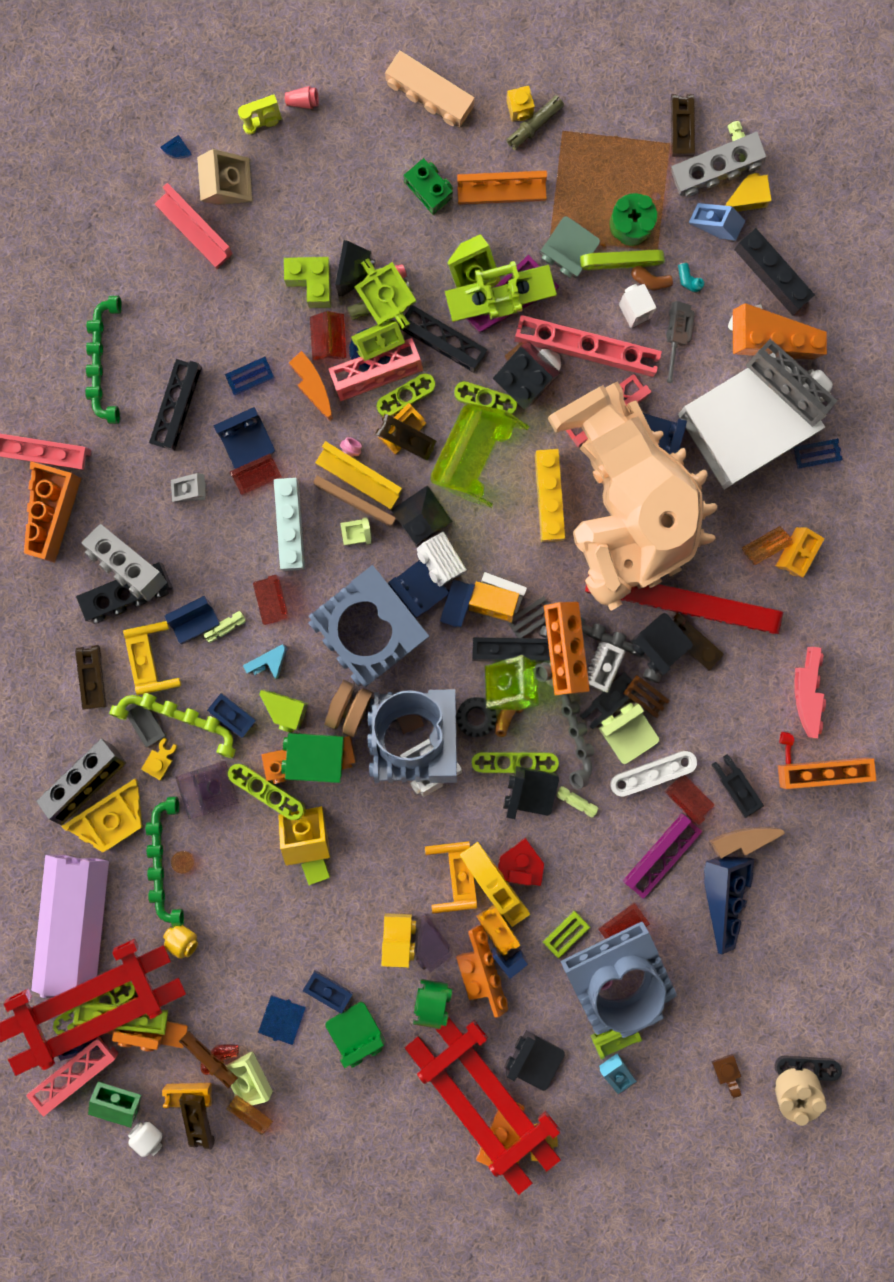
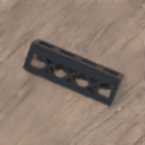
M411 305L405 314L410 325L406 326L403 320L401 321L406 328L401 329L399 325L400 330L473 373L488 350L414 305ZM413 312L421 316L422 325H417L409 320ZM437 325L441 329L442 336L437 337L427 331V327ZM457 337L461 347L456 348L446 342V338ZM474 347L481 353L477 359H474L465 353V349Z
M175 360L151 434L150 444L172 451L176 450L202 367L199 363ZM180 365L188 368L182 381H180L177 375ZM180 386L181 390L178 400L173 402L169 394H171L172 389ZM173 407L174 412L171 421L167 423L163 417L164 412ZM167 428L168 431L164 443L156 441L158 432Z

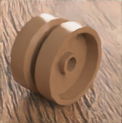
M343 680L331 701L324 725L337 729L343 718H345L346 720L342 728L343 733L354 738L373 692L361 688L355 699H352L355 686L353 683Z

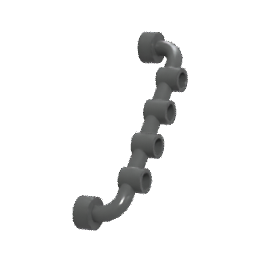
M581 617L583 634L640 657L632 648L634 644L626 641V635L614 632L612 636L605 633L606 627L594 623L593 627L585 625L586 619ZM542 626L539 635L548 639L547 628ZM646 668L643 678L659 684L662 675L659 673L654 674L651 669Z
M546 662L536 665L534 668L535 678L540 682L550 680L552 678L551 665ZM569 694L558 695L563 703L561 708L562 714L568 718L570 724L569 735L575 739L577 745L576 756L583 763V770L579 769L572 772L569 780L575 789H581L589 783V778L592 774L590 757L594 755L595 751L591 744H585L583 735L587 734V726L583 722L578 723L576 714L580 712V705L576 701L571 702Z

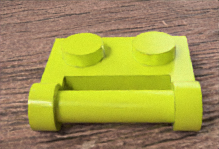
M275 94L242 105L238 109V115L244 122L243 129L249 135L254 134L259 127L265 125L271 127L276 125L279 120H282ZM257 113L258 117L251 118L252 114Z

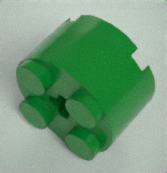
M638 193L627 194L618 199L612 211L609 226L612 235L621 241L622 244L628 246L639 245L651 235L657 222V210L652 199L647 195Z
M420 979L419 983L423 984V988H418L414 1014L418 1016V1019H413V1025L440 1029L441 1025L446 1026L448 1012L445 1011L446 1002L450 1003L452 989L448 988V983Z

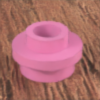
M347 437L340 443L342 452L354 457L361 454L362 445L357 440Z

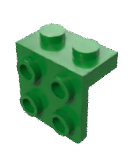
M358 1002L343 1011L342 1014L339 1013L325 1023L326 1029L341 1053L340 1062L344 1069L348 1066L353 1068L363 1062L362 1058L369 1054L374 1056L383 1050L385 1038L364 1002Z

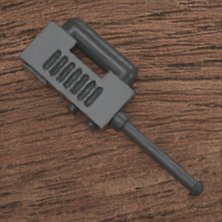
M679 301L672 302L669 310V327L666 332L667 342L671 343L672 347L668 383L673 382L676 348H678V345L682 346L689 343L693 332L695 313L691 310V305Z

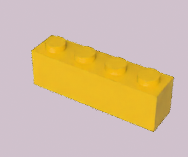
M559 449L536 450L535 468L541 543L564 541L565 529Z

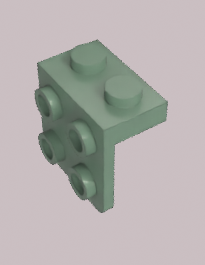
M565 216L541 249L540 254L543 255L541 259L551 266L553 264L561 268L560 272L571 279L572 276L577 278L582 271L580 256L593 253L600 240L578 223Z

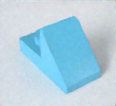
M282 644L244 664L243 667L246 673L250 674L253 672L254 675H257L266 670L265 665L268 664L275 679H278L287 648Z
M615 1054L599 1066L600 1072L617 1094H620L637 1082L618 1054Z

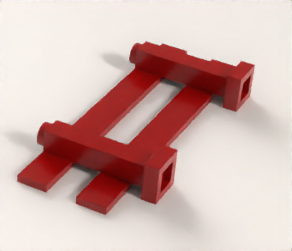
M134 938L113 949L112 954L115 960L121 959L122 965L33 1007L29 1005V1001L32 998L29 989L7 998L3 1005L7 1012L13 1010L15 1015L0 1022V1043L23 1032L30 1046L29 1049L8 1058L15 1076L38 1065L42 1070H46L55 1065V1057L144 1014H147L150 1019L162 1014L161 1006L186 995L179 977L155 989L152 988L146 973L171 962L165 946L162 945L141 956H137L136 951H138L139 946ZM132 981L138 997L48 1040L45 1039L39 1024Z
M448 1016L446 1026L441 1025V1028L436 1029V1031L449 1047L437 1057L432 1054L419 1036L404 1048L421 1069L417 1076L422 1083L426 1084L430 1081L491 1159L492 1163L488 1167L495 1177L503 1175L515 1192L520 1195L533 1182L517 1162L531 1151L546 1172L549 1171L561 1159L545 1138L550 1135L554 1139L560 1134V1128L547 1111L539 1116L538 1121L540 1123L534 1126L473 1048L476 1042L482 1045L488 1039L485 1032L473 1020L466 1026L468 1031L462 1034ZM457 1058L520 1137L508 1149L505 1148L446 1072L445 1068Z

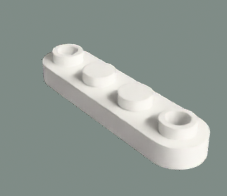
M681 751L615 775L610 782L611 790L614 794L624 797L689 774L695 770L697 759L691 752ZM683 758L688 759L687 766L681 765V760ZM619 781L625 782L623 789L618 788L617 784Z

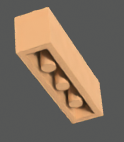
M400 50L385 72L386 81L390 88L395 91L400 89L406 93V97L412 102L416 103L419 101L425 105L424 108L431 114L438 113L450 126L457 125L461 127L474 107L475 97Z

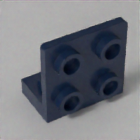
M255 407L213 425L236 470L275 453V448Z
M643 413L651 431H662L664 434L659 440V447L669 454L678 452L687 420L679 418L676 422Z
M420 560L397 578L394 577L388 582V585L415 619L449 593L444 585L439 587L438 583L432 581L428 567Z

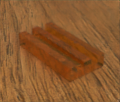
M779 526L743 546L742 551L755 566L792 545L793 541L785 530Z
M238 1095L233 1098L226 1108L261 1135L273 1123L271 1119Z

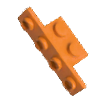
M477 925L468 931L474 951L456 956L469 1000L488 997L495 1018H498L508 1011V1001L502 990L501 978L494 964L493 954L488 944V936L483 926Z
M167 1021L165 1035L113 1029L106 1034L113 1035L112 1041L118 1042L119 1046L131 1047L134 1045L139 1046L143 1051L151 1052L154 1049L157 1050L161 1044L183 1048L184 1046L179 1041L187 1033L188 1026Z

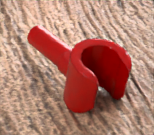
M781 732L779 744L786 745V764H791V749L794 744V737L790 733Z

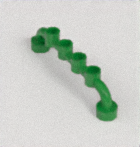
M118 295L109 296L107 301L99 303L94 309L93 320H88L86 324L88 334H93V342L86 344L87 355L92 356V364L86 365L87 378H92V386L86 387L85 395L87 400H92V409L96 416L106 419L108 424H119L120 410L118 406H108L106 411L101 408L103 397L101 378L103 376L101 356L103 355L102 334L104 331L102 314L105 310H109L110 314L121 313L122 301Z
M177 796L167 797L166 802H161L155 806L152 811L151 822H147L145 827L146 835L152 836V845H147L146 849L147 858H153V867L148 868L147 877L149 881H154V890H149L148 900L149 903H155L158 917L164 922L171 923L173 928L184 925L183 909H173L171 914H169L164 909L163 845L161 844L163 829L160 816L163 811H166L168 815L179 813L180 806Z

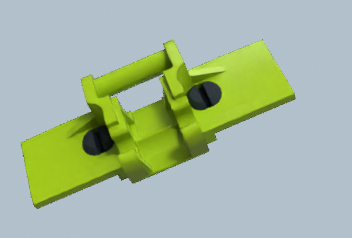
M515 261L510 262L509 265L482 272L476 270L477 283L445 291L452 322L483 314H489L490 318L494 319L521 312L523 310L522 306L526 303L557 296L549 265L518 272ZM512 273V279L506 285L491 288V285L484 286L483 284L484 280Z

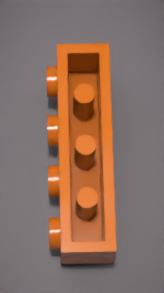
M345 736L342 770L352 768V763L356 762L351 736ZM278 750L261 754L266 781L272 780L273 784L286 781L285 774L281 773L282 760H286L287 751Z

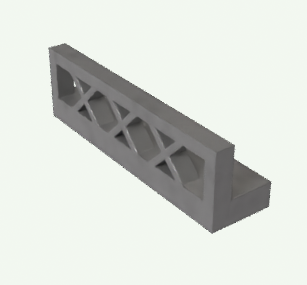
M771 338L746 364L756 376L812 427L838 401ZM769 348L776 358L770 356L765 350ZM785 366H788L790 369H792V373H789L785 369ZM801 381L806 382L809 385V389H806ZM818 397H822L828 405H823Z

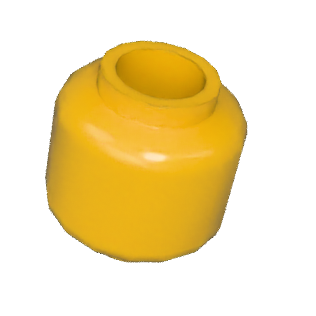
M183 925L175 926L174 928L170 927L163 936L166 950L180 959L190 957L198 946L197 935Z

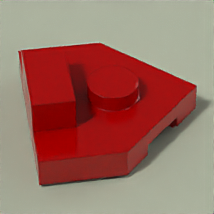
M523 838L499 857L498 869L503 874L505 880L510 883L541 886L544 862L527 839Z

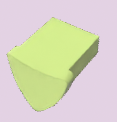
M367 517L362 518V520L340 523L344 546L364 542L371 544V529Z

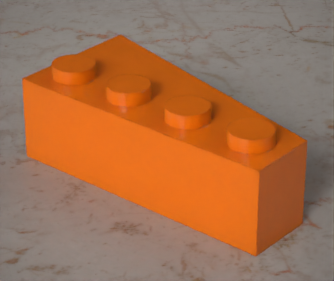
M747 303L733 309V354L754 356L770 338L794 359L814 360L827 354L826 331ZM769 348L765 350L769 355L773 353Z
M30 461V470L32 472L28 488L30 490V501L27 503V512L29 514L25 531L24 554L55 563L81 478L70 472Z

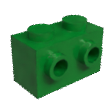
M423 158L403 175L404 183L429 212L434 215L453 198V187L446 178L442 179L438 175L439 171L432 162L428 163Z
M97 1082L89 1101L88 1115L132 1128L139 1111L141 1095Z

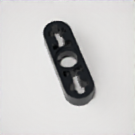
M780 1056L774 1065L776 1072L781 1075L784 1070L780 1066H783L786 1061L790 1066H796V1062H798L797 1071H802V1066L807 1062H811L814 1065L812 1072L820 1081H836L842 1074L840 1064L831 1058ZM818 1063H820L822 1068H829L830 1064H832L836 1071H832L831 1075H829L827 1071L820 1070V1075H818Z

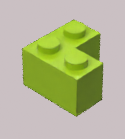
M329 257L284 258V281L286 286H307V303L309 308H331V269Z

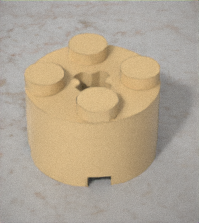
M793 1068L784 1071L777 1078L775 1088L777 1101L781 1113L788 1120L803 1126L819 1117L826 1110V1101L819 1079L812 1071L808 1069L796 1071Z

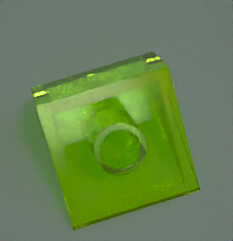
M521 655L486 665V708L522 710L538 706V680L534 676V668L537 663Z

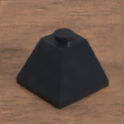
M347 240L343 241L335 282L338 296L342 297L355 289L354 286L362 282L368 275L361 263L364 261L368 268L370 267L366 259H370L374 268L376 260L372 259L371 251Z
M428 485L391 510L416 547L453 522Z

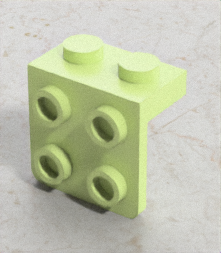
M632 703L621 708L620 711L622 713L616 717L611 715L601 722L603 725L599 727V730L623 764H627L659 742V737L642 712L644 711L639 704L633 705Z

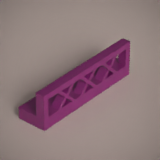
M680 814L623 879V882L644 899L702 831L685 815ZM687 826L695 831L689 839H680V834ZM677 842L678 852L674 856H665V851L672 843ZM659 859H663V869L660 872L651 873L650 868ZM643 876H648V886L642 892L635 885Z

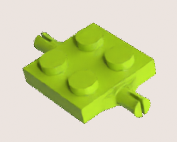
M366 259L370 268H368L364 261L361 265L368 275L362 282L354 286L379 326L390 319L396 318L401 329L406 328L401 320L404 321L406 326H409L410 323L403 313L409 306L417 302L393 262L383 268L375 269L370 259Z

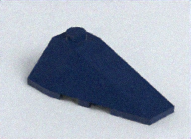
M716 857L706 861L704 867V885L717 950L721 955L735 949L742 923L737 918L742 908H746L747 900H743L745 887L751 888L754 869L753 858Z

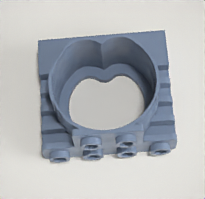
M373 565L309 615L311 619L308 622L316 633L320 631L324 635L325 639L322 641L330 651L335 650L339 654L336 659L344 669L350 668L353 672L351 678L358 686L363 685L367 687L429 638L426 631ZM358 602H371L375 604L379 618L389 622L392 626V636L387 646L379 653L371 656H359L351 653L343 646L338 635V623L341 615L348 607Z
M455 689L428 690V693L401 691L393 694V692L379 694V692H374V699H370V712H368V726H370L368 748H370V755H374V763H369V775L374 777V782H421V780H429L430 783H457ZM414 714L429 720L434 727L429 737L430 744L433 746L431 751L415 758H402L386 750V731L399 717Z
M643 922L560 961L597 1035L608 1032L610 1029L620 1032L623 1038L634 1035L638 1031L664 1019L662 1014L664 1003L677 996L654 942ZM631 970H644V978L640 987L629 997L620 1000H609L599 995L602 986L608 981L621 980Z

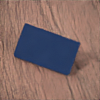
M453 579L440 622L461 628L475 586L474 584H467Z
M205 596L164 615L181 645L220 625L210 601Z
M496 947L492 949L493 958L510 979L528 965L526 956L521 950L508 960H505Z

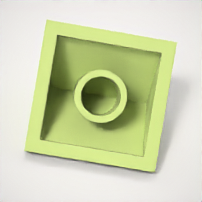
M253 1051L225 1065L238 1077L231 1085V1088L241 1108L264 1103L270 1099L273 1091Z

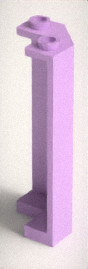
M45 855L31 989L39 993L42 998H52L97 976L109 861L100 858Z

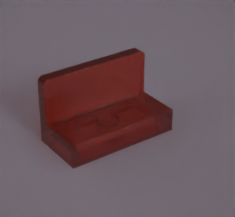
M325 311L311 316L312 360L347 358L344 314Z
M271 454L230 471V475L234 479L241 495L269 484L274 479L282 478Z
M276 574L268 576L267 579L253 582L262 623L267 625L289 619L279 576Z
M685 775L678 777L664 791L697 825H700L705 820L703 816L714 806V803Z
M632 903L598 929L604 938L607 939L640 922H643L645 927L649 926L650 923L637 905Z

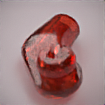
M219 1044L212 1048L211 1053L219 1060L237 1057L239 1055V1046ZM201 1063V1072L204 1075H210V1071Z

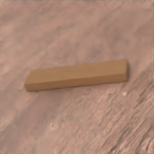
M318 475L314 479L313 483L317 488L390 527L394 526L396 518Z

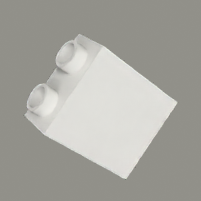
M774 353L770 354V356L776 358ZM785 366V369L789 373H792V369H790L788 366ZM749 368L689 403L678 414L680 419L687 420V431L724 490L825 428L821 420L813 427L809 425Z

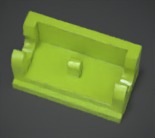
M392 319L380 326H373L351 336L353 343L356 344L359 350L357 351L359 356L364 361L405 343L398 323Z
M612 1029L599 1035H590L601 1060L609 1054L642 1041L639 1032L625 1038L622 1037L620 1032Z

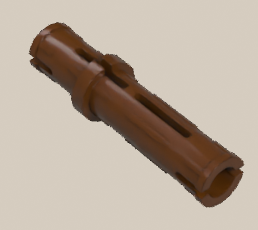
M188 1031L179 1042L210 1071L209 1074L211 1076L214 1075L227 1089L238 1079L224 1065L225 1062L212 1054L191 1031Z

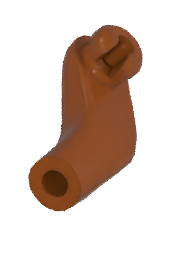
M636 266L631 270L632 278L641 285L645 284L649 290L655 291L673 286L671 275L653 276L642 266Z
M519 698L511 699L499 712L495 734L498 737H505L507 735L515 712L520 714L524 711L525 705L523 702H520Z

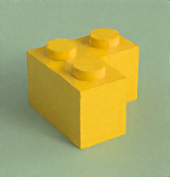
M385 913L381 966L409 968L410 961H414L415 943H411V934L416 933V921L412 920V914Z

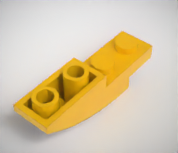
M479 842L460 854V857L499 913L505 917L512 927L530 915L527 907L505 880L501 871Z

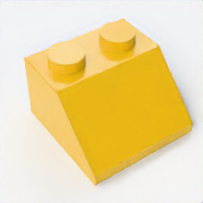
M322 806L306 809L304 816L299 820H290L278 814L280 850L286 866L330 858L329 840ZM294 811L291 815L299 814L300 811Z

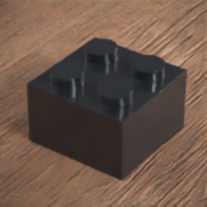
M527 342L518 348L493 379L525 410L542 395L561 372L530 342Z

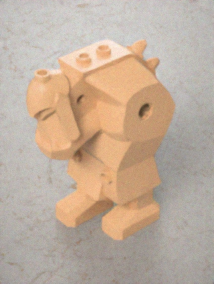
M618 381L606 388L604 385L596 388L548 417L555 432L582 427L588 440L582 444L580 450L590 459L591 465L595 470L592 472L598 484L602 483L604 487L603 503L611 516L582 521L573 531L575 544L584 553L590 568L588 571L589 577L585 582L591 594L599 603L607 605L610 611L622 605L621 599L631 593L632 587L644 588L649 585L652 588L662 582L661 577L666 574L673 576L682 570L680 566L689 562L695 556L700 545L710 544L715 540L713 534L705 533L704 529H701L702 520H705L706 516L713 514L718 507L715 503L705 504L702 498L701 490L708 476L707 471L702 470L694 475L686 470L683 466V460L686 457L685 448H681L676 453L669 454L659 447V440L663 437V432L651 431L636 400L628 403L626 406L623 390Z

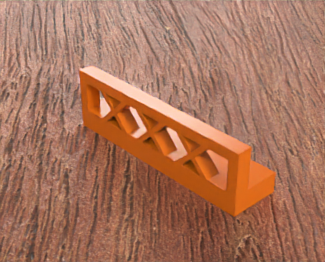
M547 171L457 174L458 205L546 201Z

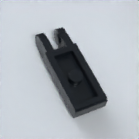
M623 672L612 682L608 693L602 692L580 714V717L584 719L595 708L601 712V715L595 718L589 725L592 730L629 699L623 693L632 682V679Z
M726 754L723 756V759L731 769V773L725 775L717 762L711 765L743 817L747 818L764 807L740 768H737L730 756Z

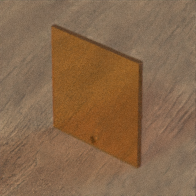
M562 130L550 236L562 218L567 216L598 237L600 240L599 245L602 247L608 245L641 250H658L670 143ZM638 193L647 195L652 199L657 210L655 227L651 235L643 243L635 246L624 245L610 231L609 222L614 206L618 199L627 194ZM658 193L660 195V199L654 200L652 198V194Z

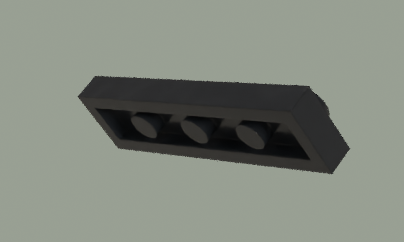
M473 637L472 661L551 663L548 639Z

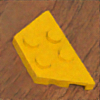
M136 778L61 827L75 834L82 841L92 844L99 851H107L143 827L138 780Z

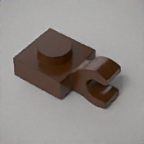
M730 1054L711 1061L720 1085L727 1083L733 1099L742 1096L735 1080L742 1076L734 1055Z

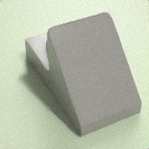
M196 473L171 480L172 502L205 500L206 483L204 474Z

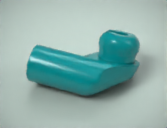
M689 263L678 265L681 285L692 292H699L704 287V280L691 276Z

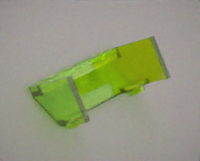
M472 403L465 405L460 411L431 473V482L472 503L492 508L493 503L482 497L484 494V484L478 481V477L495 441L503 442L509 439L514 428L528 430L530 426L506 410Z

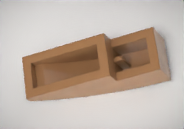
M749 827L721 834L709 840L716 855L720 858L738 849L746 856L785 833L780 828Z

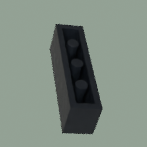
M757 228L742 239L734 249L792 316L815 296Z

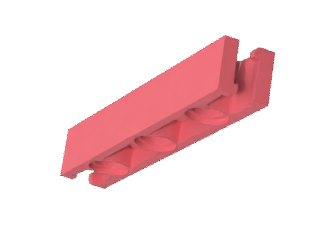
M524 315L520 316L518 325L520 329H517L514 340L523 344L530 342L535 347L549 349L554 352L651 377L655 376L658 367L646 366L641 364L640 360L642 357H646L658 362L662 353L659 350ZM522 325L535 329L534 336L521 334ZM547 331L550 334V338L543 340L539 337L538 333ZM582 343H591L593 349L591 351L584 350ZM625 354H634L636 357V361H627L625 358Z

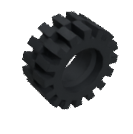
M469 698L462 702L457 710V724L466 735L475 738L483 737L489 734L495 727L497 721L496 710L484 698ZM474 708L481 709L485 714V721L479 726H473L468 721V713Z

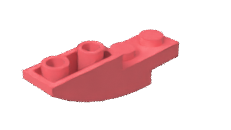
M807 647L805 668H795L796 706L803 728L810 738H818V734L822 733L823 721H820L821 713L826 708L824 694L815 693L820 685L818 669L823 663V653H821V648Z

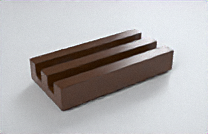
M637 675L623 693L655 718L659 717L658 712L660 710H664L663 705L665 703L668 704L670 701ZM637 683H640L660 699L659 702L636 686ZM632 690H635L655 706L654 709H651L631 693Z

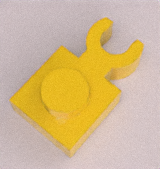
M166 738L160 741L159 752L152 750L141 770L158 780H162L172 763V760L167 758L168 755L174 753L177 749V745L173 744L172 748L167 750L164 746L167 741Z

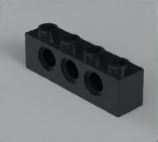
M160 562L152 566L162 574L167 583L154 595L156 599L168 595V590L173 589L165 567ZM117 580L76 596L85 621H93L94 624L107 620L106 616L109 614L120 615L127 612L126 607L134 604L135 607H139L148 603V601L142 596L139 598L135 597L131 592L130 597L127 600H123L121 592L126 588L129 589L130 586L127 584L122 586ZM108 597L110 601L109 606L103 609L100 602L102 598Z
M101 738L51 788L45 791L36 802L49 820L62 826L127 762L112 744Z

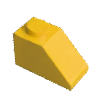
M760 173L748 175L725 206H732L737 212L767 208L771 202L768 175L760 176Z

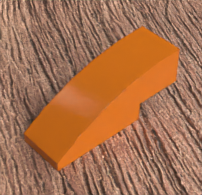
M301 351L289 362L290 367L302 379L298 387L319 411L331 421L333 416L326 389L315 367L303 351Z

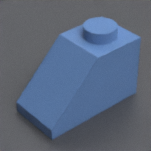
M703 203L697 204L689 220V224L720 239L735 241L745 223L742 216L732 206Z

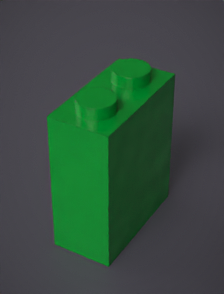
M288 733V737H284L283 751H287L286 760H282L281 773L285 774V779L340 783L342 781L345 736Z

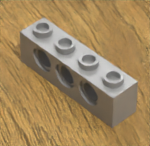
M754 132L671 166V173L679 195L690 197L698 193L700 188L705 186L712 188L720 184V180L725 178L732 180L739 177L742 171L747 169L754 171L763 166L762 163H765L766 154L758 132ZM741 153L746 156V160L744 162H737L734 156ZM721 162L725 165V169L716 171L713 168V164ZM694 171H701L704 177L696 180L691 174Z
M101 524L81 542L86 548L84 553L93 562L96 560L101 562L99 566L108 574L113 572L115 574L114 578L122 586L125 584L130 586L129 591L137 598L142 596L145 600L149 601L167 583L156 568Z

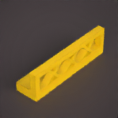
M325 441L322 446L323 451L315 464L392 510L403 492L402 488Z

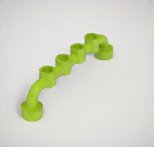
M144 693L143 697L136 695L125 696L117 706L112 705L109 715L122 720H126L129 711L126 710V707L129 704H136L147 710L175 718L186 724L223 736L224 745L219 744L216 751L217 754L233 759L236 752L232 748L234 740L231 732L227 728L220 726V721L217 718L208 716L207 720L198 718L199 712L187 708L184 713L177 710V704L165 701L164 705L155 702L157 697Z

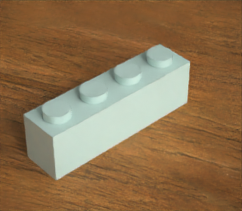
M297 478L274 479L280 569L282 571L304 570L299 481Z

